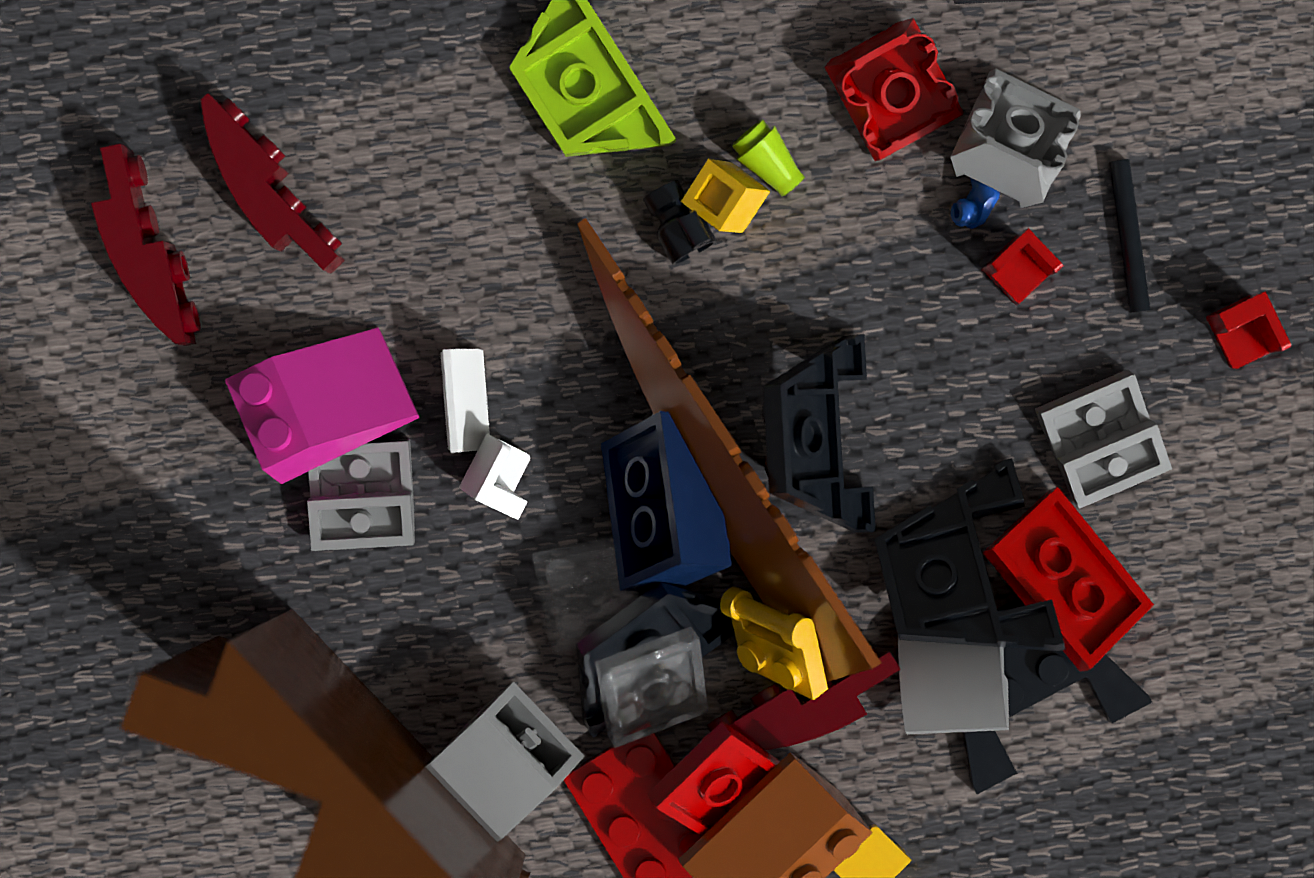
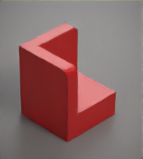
M1028 228L1017 234L982 268V271L1015 305H1019L1048 276L1056 274L1063 267V264Z
M1266 291L1248 295L1206 316L1221 350L1232 369L1241 368L1269 353L1282 352L1291 347V342Z

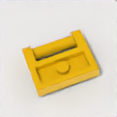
M731 587L723 594L720 609L724 615L732 620L738 646L737 656L743 667L812 700L828 690L814 622L810 618L798 613L787 615L753 600L752 595L748 591L739 587Z

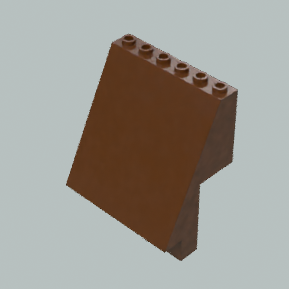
M293 609L231 640L221 636L214 637L140 672L120 729L322 802L294 878H529L531 872L522 869L526 854L508 835L496 842L433 776L426 766L434 757Z

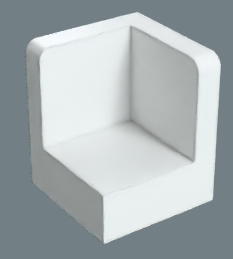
M486 433L459 488L473 499L518 520L527 501L514 493V490L530 461V455Z

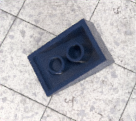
M659 411L601 443L620 591L647 592L659 582L681 588L732 566L730 543L727 537L724 514L669 412Z

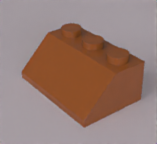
M790 752L678 860L693 878H826L839 864L851 857L873 832L842 792Z

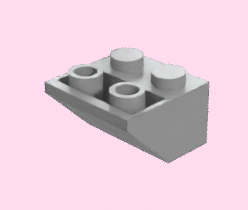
M512 682L492 698L427 764L426 768L498 842L560 785L584 758V755L517 684Z

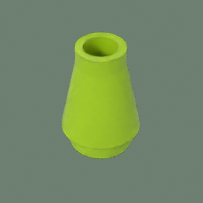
M763 119L750 127L732 144L734 150L739 154L736 160L772 186L781 197L792 191L805 178L797 168L775 125L769 127Z

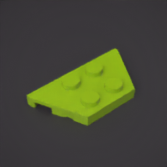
M551 0L545 12H542L532 28L531 36L526 44L520 48L509 69L564 156L570 157L664 147L675 143L676 138L588 0Z

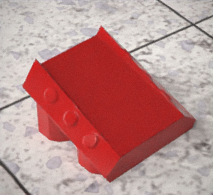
M914 18L893 24L888 29L841 55L830 59L824 67L874 161L884 159L963 115L953 84L946 80L937 63L938 50L933 39L921 33Z

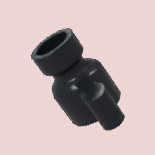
M679 180L665 184L643 198L651 216L657 217L660 220L661 224L657 231L658 240L672 265L689 259L688 254L697 249L698 253H700L717 241L707 222L697 214L696 210L689 209L681 202L685 192Z

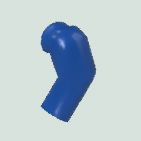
M970 178L972 189L966 199H959L952 205L951 218L957 226H966L973 229L986 222L1000 198V192Z

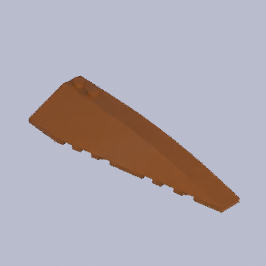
M584 218L578 222L577 225L606 307L653 415L659 411L669 412L724 514L730 552L762 602L787 615L798 613L810 618L814 622L826 682L867 671L881 663L831 585L813 558L809 556L806 550L798 546L797 542H799L795 531L778 507L770 503L768 500L770 495L750 464L742 460L739 455L741 453L739 447L691 375L685 373L677 354L660 330L656 329L647 309L632 287L628 286L624 280L623 273L587 219Z

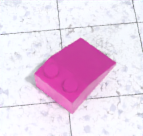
M379 328L273 356L225 379L262 470L280 484L420 418Z

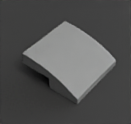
M1128 369L1035 408L1060 472L1078 509L1172 470L1158 425L1149 418L1136 376Z
M410 438L372 440L308 471L310 498L307 500L311 551L414 545V497Z
M898 637V659L901 669L899 670L904 728L907 735L1009 730L1008 679L1004 675V647L899 640Z

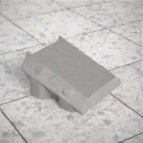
M996 68L989 71L950 157L956 177L966 175L1019 201L1020 208L1043 203L1051 184L1067 159L1065 151L1077 131L1081 116L1080 109Z

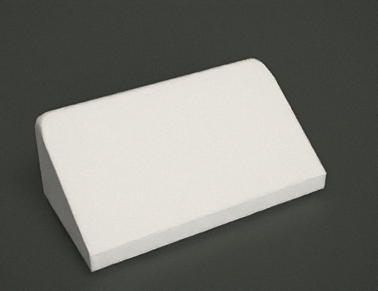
M443 349L440 355L448 450H450V453L478 451L486 433L490 435L483 350Z

